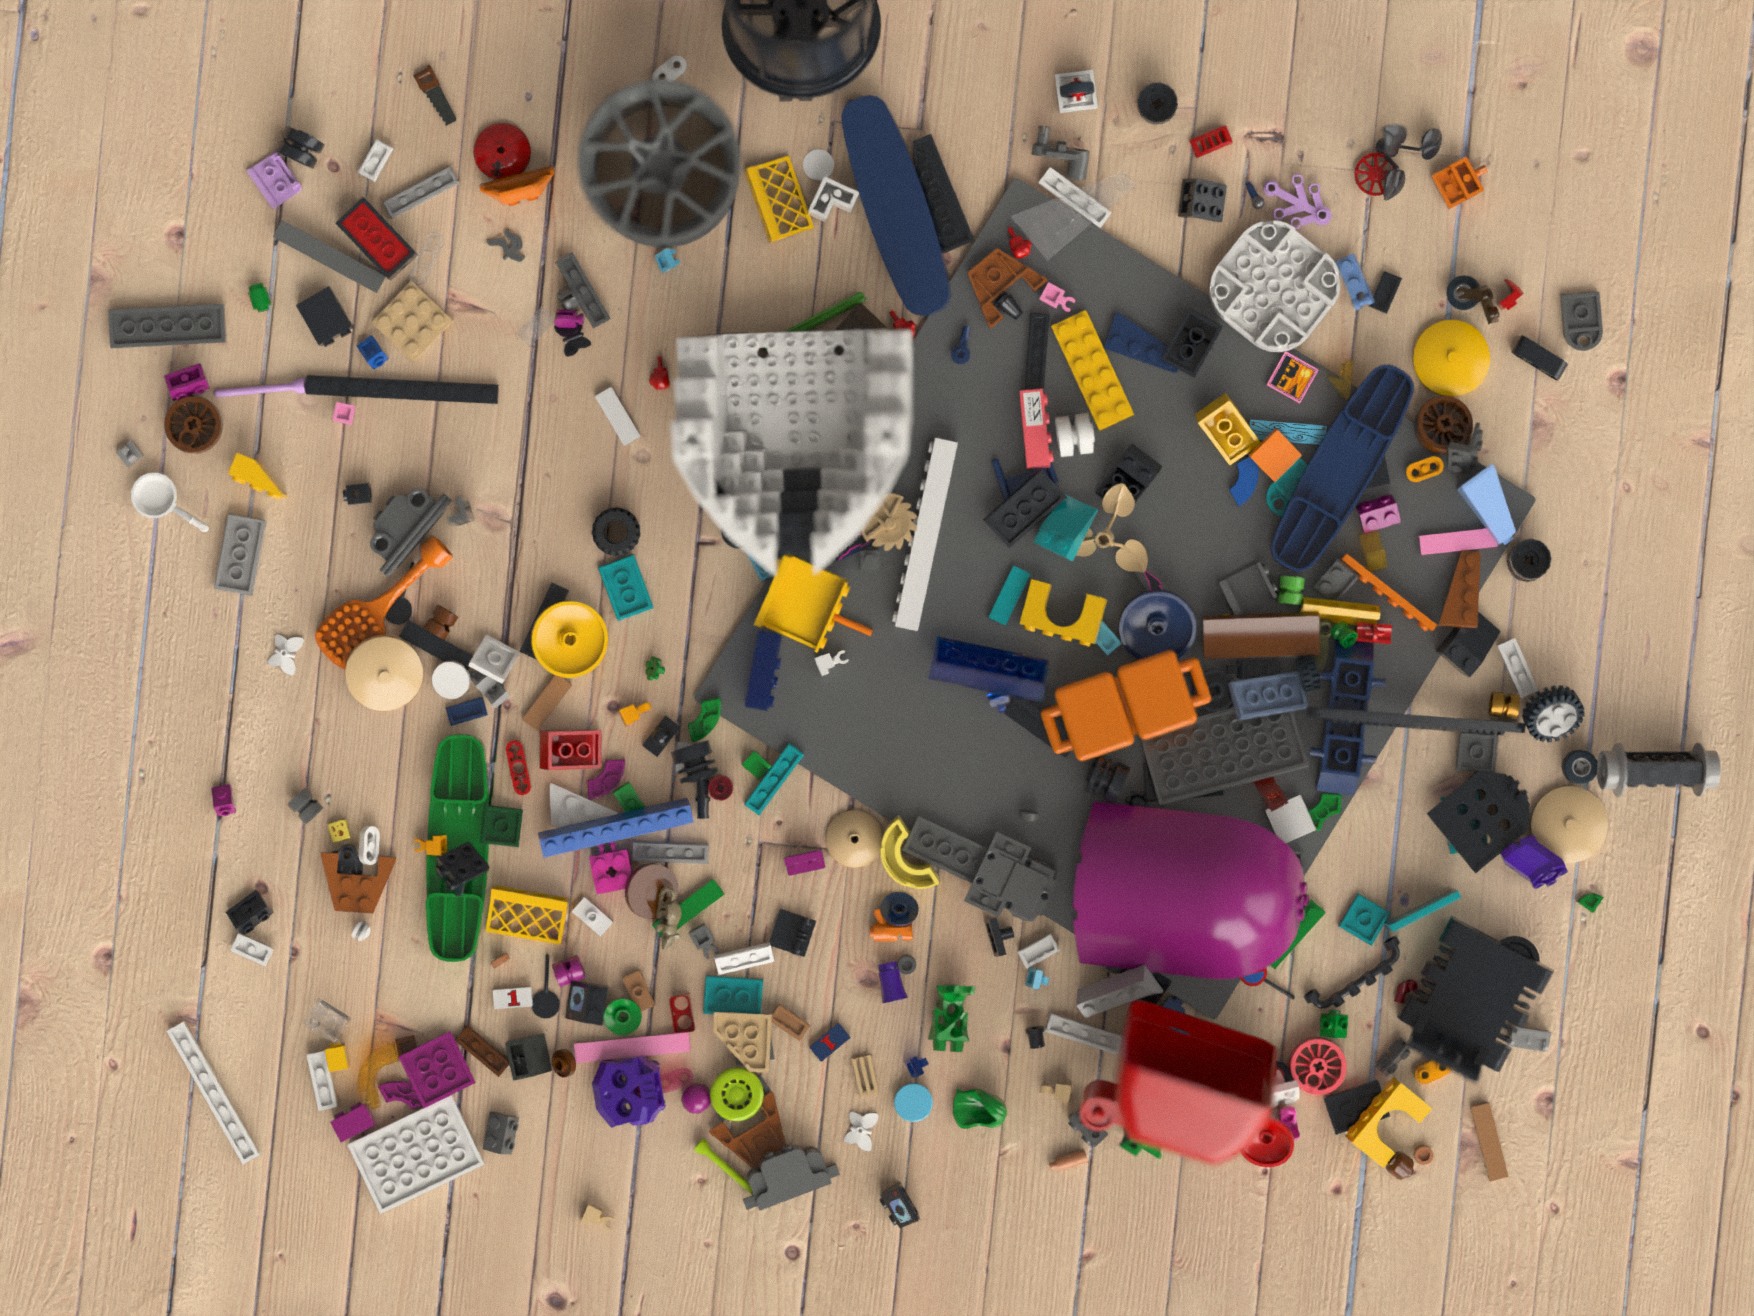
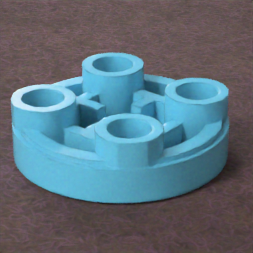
M908 1083L900 1087L894 1099V1106L898 1115L910 1122H917L927 1117L933 1104L929 1090L918 1083Z

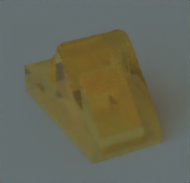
M1347 359L1344 360V364H1340L1339 375H1342V378L1327 377L1330 384L1342 399L1345 400L1349 399L1354 360Z
M1374 531L1359 535L1368 571L1373 572L1387 568L1386 553L1382 547L1379 532Z

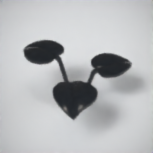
M1391 124L1382 127L1384 138L1378 140L1375 150L1377 153L1384 155V159L1389 161L1394 169L1389 170L1385 178V201L1400 193L1406 178L1405 172L1399 170V166L1391 157H1395L1398 154L1399 148L1422 151L1423 159H1432L1438 153L1442 143V132L1439 129H1429L1422 138V147L1418 148L1401 145L1407 137V130L1403 125Z

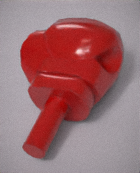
M1009 227L1007 230L1012 238L1009 241L1012 254L1018 259L1026 257L1030 254L1031 241L1029 239L1023 240L1021 235L1016 237L1012 227Z
M893 310L889 312L895 321L893 323L894 328L912 329V336L915 335L914 328L916 325L912 320L905 321L904 317L899 319Z
M658 356V368H655L654 373L650 375L649 384L655 390H665L670 386L667 368L662 365V357Z

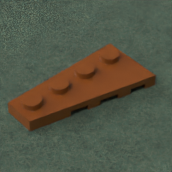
M1463 550L1460 552L1439 620V626L1477 628L1481 552Z

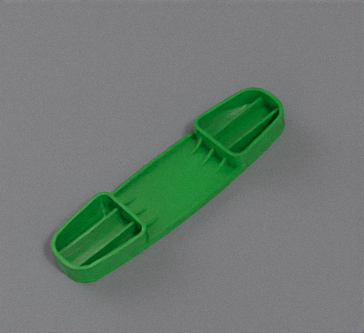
M465 734L450 735L440 742L435 757L430 789L431 799L427 840H432L433 836L447 835V852L466 842H470L488 864L489 844L480 843L484 805H489L488 766L485 746L475 736ZM427 855L426 920L429 948L432 954L439 960L447 962L465 961L477 950L484 912L488 872L466 882L464 893L456 897L453 892L448 890L445 881L436 874L437 857L440 855Z

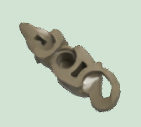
M664 887L660 891L659 906L656 917L660 918L661 924L656 925L655 931L660 932L662 930L663 936L661 941L664 951L672 946L676 939L680 938L676 930L681 919L682 909L675 900L676 892L672 887ZM668 892L669 898L663 902L664 896Z

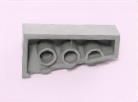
M1143 965L1077 989L1076 1006L1084 1017L1087 1018L1147 995L1163 993V989L1147 967Z

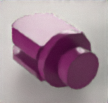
M558 309L555 314L554 323L557 327L577 328L578 323L579 325H584V314L580 313L578 315L577 310Z

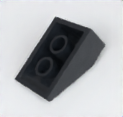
M1190 307L1161 360L1195 378L1220 334L1223 325Z
M1478 612L1477 628L1455 627L1436 649V652L1462 675L1471 677L1483 663L1501 631Z

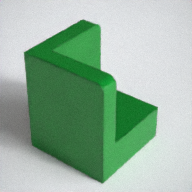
M756 751L742 764L757 779H760L771 767Z

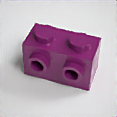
M201 363L164 375L173 401L192 394H201L210 389Z
M358 1102L350 1107L351 1111L347 1113L341 1111L333 1116L334 1120L330 1123L340 1142L355 1136L377 1123L367 1103L361 1104Z

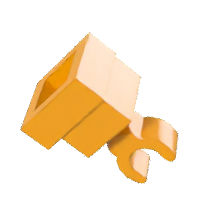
M649 702L636 708L632 704L618 712L626 727L639 720V714L652 709Z
M447 835L433 836L432 840L426 841L421 838L414 840V842L421 844L420 849H414V852H422L425 849L426 855H442L447 852Z

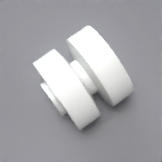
M1088 413L1075 414L1073 426H1071L1068 416L1055 417L1060 457L1073 456L1074 445L1076 444L1080 455L1093 453V442H1095L1094 430Z

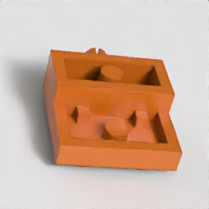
M1464 157L1431 175V178L1449 210L1484 191L1478 176L1488 172L1485 165L1474 170L1468 158Z

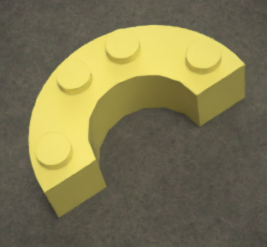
M900 815L896 816L888 824L882 837L881 859L884 868L896 882L905 887L926 889L936 886L940 883V877L930 863L915 865L903 857L901 844L909 836V829Z

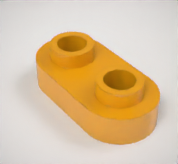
M1429 457L1410 464L1406 468L1405 474L1409 481L1419 482L1439 475L1443 471L1444 464L1438 457ZM1431 463L1436 464L1435 470L1430 469ZM1413 469L1418 471L1417 476L1412 475Z
M1430 1060L1416 1067L1414 1077L1419 1083L1428 1084L1448 1075L1451 1070L1447 1068L1439 1070V1064ZM1424 1071L1428 1073V1076L1426 1078L1421 1077V1074Z

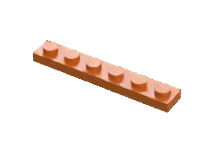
M1348 554L1342 556L1340 560L1360 575L1358 579L1364 584L1370 583L1373 586L1372 590L1378 595L1384 594L1388 598L1387 602L1395 608L1399 606L1403 609L1402 614L1410 620L1412 618L1417 620V625L1426 632L1427 630L1433 631L1437 624Z

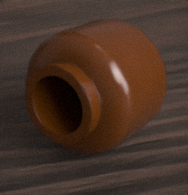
M1397 1151L1387 1163L1386 1170L1399 1180L1409 1178L1414 1172V1161L1404 1152Z

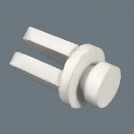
M364 921L358 922L354 926L351 936L353 938L357 937L358 941H362L370 935V925Z

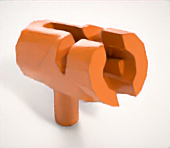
M880 908L873 911L878 923H874V926H870V938H874V942L897 941L899 934L903 937V941H913L912 923L905 926L892 925L882 917Z

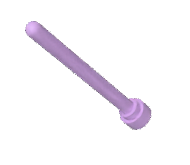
M296 378L292 383L217 389L214 391V395L216 397L290 390L298 394L306 393L305 378Z

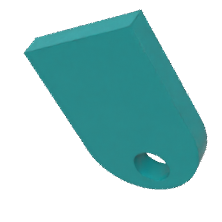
M1301 458L1276 482H1273L1266 492L1267 506L1278 516H1283L1288 502L1308 466ZM1281 499L1284 502V507L1281 510L1275 509L1273 506L1274 500Z

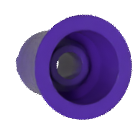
M896 961L878 965L882 1004L908 998L899 968L897 969Z

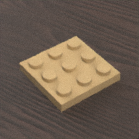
M410 281L373 320L372 324L415 362L453 320Z

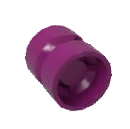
M578 955L567 958L566 962L561 960L552 964L560 987L570 984L572 979L578 981L586 978Z

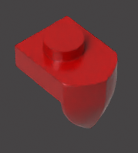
M1504 279L1512 293L1497 305L1501 310L1505 308L1510 310L1517 304L1515 300L1524 293L1515 283Z

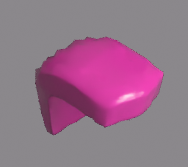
M1289 1106L1279 1111V1121L1290 1129L1294 1140L1300 1137L1296 1111L1294 1107Z

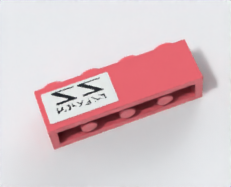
M1043 389L1020 391L1027 470L1050 468V462H1053V451H1049L1048 443H1052L1051 432H1047L1046 424H1050L1049 413H1045L1044 407L1048 405L1047 394H1043Z

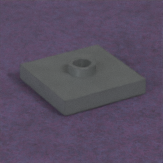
M1459 732L1456 770L1495 773L1498 735Z

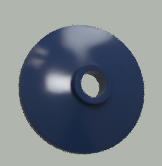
M895 892L883 899L880 910L882 917L888 923L896 926H905L917 918L919 906L911 895Z

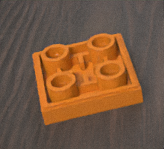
M1275 428L1248 456L1276 482L1302 454Z

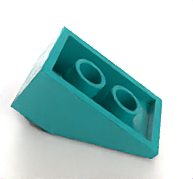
M1066 495L1067 498L1054 508L1043 522L1033 542L1073 562L1098 509Z

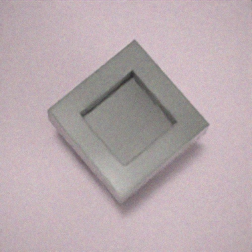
M132 440L116 451V454L127 467H130L143 456Z

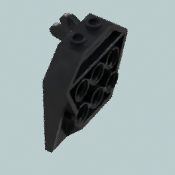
M1477 771L1426 813L1474 873L1481 870L1528 831L1530 803L1527 801L1529 799L1527 796L1528 792L1525 789L1519 791L1517 787L1520 782L1518 780L1515 781L1511 775ZM1478 789L1483 792L1481 800L1475 798V791ZM1459 804H1463L1466 808L1463 815L1457 812ZM1490 804L1495 807L1494 815H1490L1487 812V807ZM1471 819H1475L1478 822V827L1475 830L1469 826ZM1502 819L1508 823L1506 830H1502L1499 827V822ZM1483 834H1487L1490 837V842L1487 845L1481 841Z

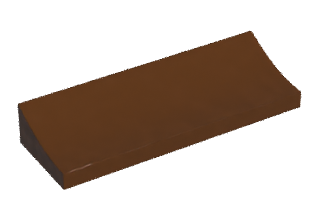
M1319 612L1203 616L1204 659L1320 655Z

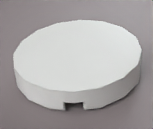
M457 661L443 662L434 670L432 675V685L435 691L447 699H456L463 696L471 683L469 672L462 663Z

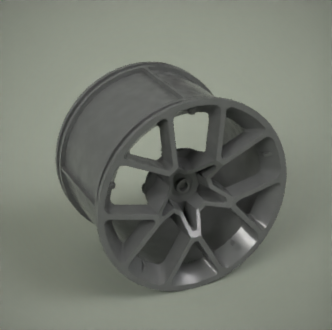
M649 80L629 85L611 95L595 110L582 134L578 151V172L587 200L599 217L610 227L639 244L658 248L683 246L701 239L716 228L724 219L733 204L737 192L741 157L735 130L719 105L709 96L692 86L670 80ZM662 106L683 108L684 111L670 125H667ZM655 107L661 125L659 135L649 137L642 142L635 141L624 119L640 110ZM691 112L705 119L718 132L717 137L692 154L687 153L684 146L675 139L673 133ZM617 125H619L628 141L627 143H605L607 137ZM719 143H722L725 153V171L721 172L698 161V158ZM601 150L629 151L632 156L631 168L634 175L632 179L605 185L598 184L597 166ZM693 166L720 178L722 181L717 196L706 209L700 208L678 191L679 187L687 179L689 170ZM631 187L624 213L620 215L604 198L603 192ZM639 189H645L655 194L667 195L664 225L661 228L645 227L631 222L629 216ZM674 198L679 199L696 212L698 216L687 223L671 227Z

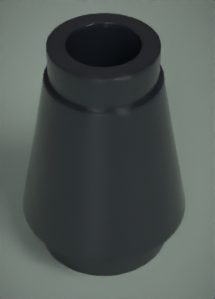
M1004 292L995 301L998 305L997 308L1015 320L1023 314L1013 296L1007 292Z

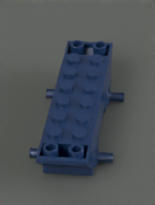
M1335 639L1331 672L1320 671V674L1327 676L1319 675V679L1330 680L1326 708L1367 711L1373 685L1385 687L1384 683L1378 682H1386V679L1374 678V643L1356 641L1352 646L1344 648L1339 643V640ZM1325 718L1321 749L1310 748V751L1317 752H1310V756H1320L1316 791L1355 795L1363 763L1375 764L1376 760L1368 759H1376V755H1366L1363 749L1365 725L1328 722Z

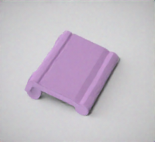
M274 151L273 154L246 171L272 209H275L302 190L301 184L296 180L277 151Z

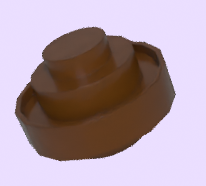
M560 1049L553 1053L551 1063L555 1073L562 1078L574 1074L576 1061L573 1054L567 1049Z

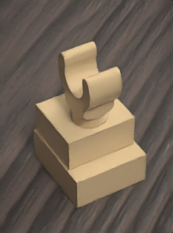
M1056 1083V1087L1042 1084L1040 1093L1054 1095V1100L1069 1103L1071 1101L1073 1084Z
M588 1202L581 1218V1223L588 1226L589 1222L594 1224L599 1222L606 1230H611V1227L607 1226L605 1222L607 1220L614 1221L615 1218L610 1215L602 1216V1208Z

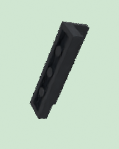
M1017 694L1004 714L1051 747L1041 717V711ZM1056 723L1061 740L1069 739L1067 730ZM1070 751L1061 753V755L1067 757Z

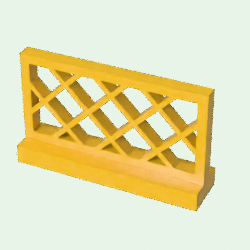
M789 155L755 167H749L744 171L769 244L814 228ZM786 161L788 166L786 175L776 170L778 164ZM766 168L772 171L768 181L760 177L758 170ZM774 173L784 177L780 187L770 182ZM786 179L794 183L795 187L792 193L782 188ZM768 185L778 189L774 199L766 194ZM780 191L790 195L786 205L776 200ZM792 197L800 200L801 206L798 211L788 206ZM774 203L784 207L780 217L773 214L772 207ZM787 209L796 213L793 223L783 219ZM799 215L806 218L808 226L801 228L795 225ZM781 221L791 226L788 233L782 235L778 228Z
M493 885L485 932L561 945L569 898ZM495 899L502 900L507 907L498 912L494 907ZM516 903L522 904L525 908V911L519 915L512 909V906ZM535 906L540 907L544 912L537 919L530 911ZM509 909L514 918L506 923L500 914ZM553 910L562 911V917L556 922L549 914ZM528 912L533 921L525 926L519 917ZM498 916L503 926L500 928L490 927L491 920ZM547 916L552 925L543 929L538 921ZM515 920L522 927L518 932L512 931L508 926ZM534 923L541 930L537 935H532L527 929ZM555 927L559 932L558 939L550 938L546 931Z

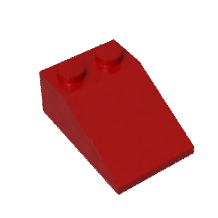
M539 730V769L572 770L602 768V730Z

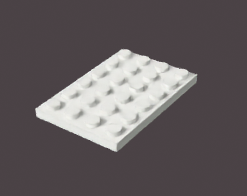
M453 1095L347 1144L380 1214L485 1164Z

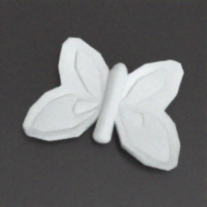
M276 635L275 645L278 649L274 650L276 654L270 657L268 665L280 666L286 674L293 675L296 668L291 658H295L296 654L291 652H296L302 647L303 638L292 637L287 640L284 636Z
M850 1112V1122L853 1126L850 1127L852 1131L847 1133L844 1142L849 1144L857 1143L862 1150L870 1151L872 1142L867 1134H871L872 1131L868 1128L876 1124L878 1114L868 1113L862 1117L856 1112Z

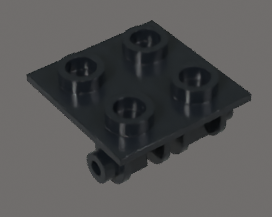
M780 909L769 941L771 946L797 956L805 957L816 920Z

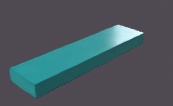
M789 742L744 805L760 815L805 754Z

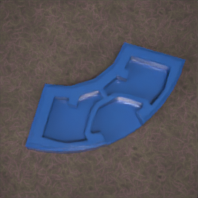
M1250 457L1237 463L1239 470L1238 480L1229 490L1238 507L1251 497L1258 482V465Z

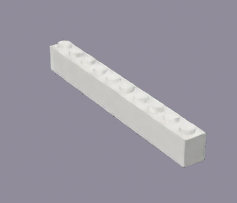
M935 438L934 442L930 441L928 453H932L930 461L926 460L924 469L925 472H928L927 478L922 479L920 490L924 491L923 497L918 498L916 509L920 511L918 517L913 521L917 531H915L914 536L911 535V542L908 544V547H912L910 555L906 554L904 565L908 566L907 572L902 573L900 584L904 585L903 591L898 592L896 603L900 604L899 610H894L892 622H896V627L918 631L958 442Z

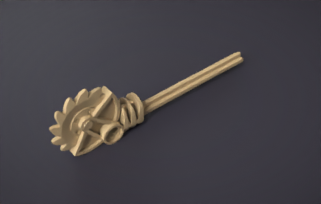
M887 493L862 528L861 532L866 542H869L871 539L875 540L872 544L873 547L885 544L884 550L888 551L896 544L899 550L903 545L904 539L911 542L910 530L917 531V527L911 519H916L917 515L908 511L911 504L902 503L903 496Z

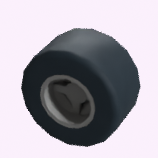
M1571 751L1563 759L1562 772L1571 783L1587 784L1597 775V760L1588 751Z

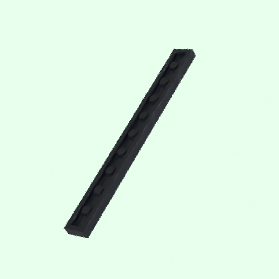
M307 375L306 395L498 404L499 385Z

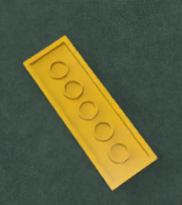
M1085 310L1052 325L1051 328L1098 430L1100 431L1133 416L1132 408L1087 311Z

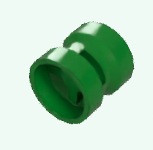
M1344 621L1338 622L1331 630V636L1339 640V643L1344 648L1352 646L1358 637V634L1353 629H1349V626Z

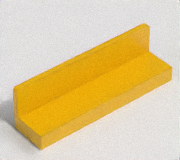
M1303 597L1300 612H1319V621L1322 619H1329L1333 623L1344 621L1347 625L1356 626L1357 622L1377 624V620L1380 619L1379 605Z

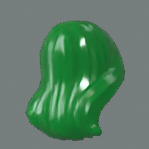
M977 1088L964 1092L957 1089L953 1101V1117L960 1128L969 1129L977 1126L996 1128L1004 1122L1007 1116V1108L1001 1098Z

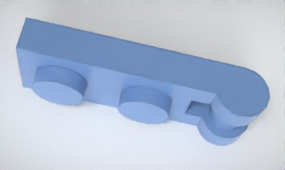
M1355 253L1335 261L1355 310L1361 309L1366 304H1373L1374 298ZM1363 292L1364 297L1359 298L1358 293Z

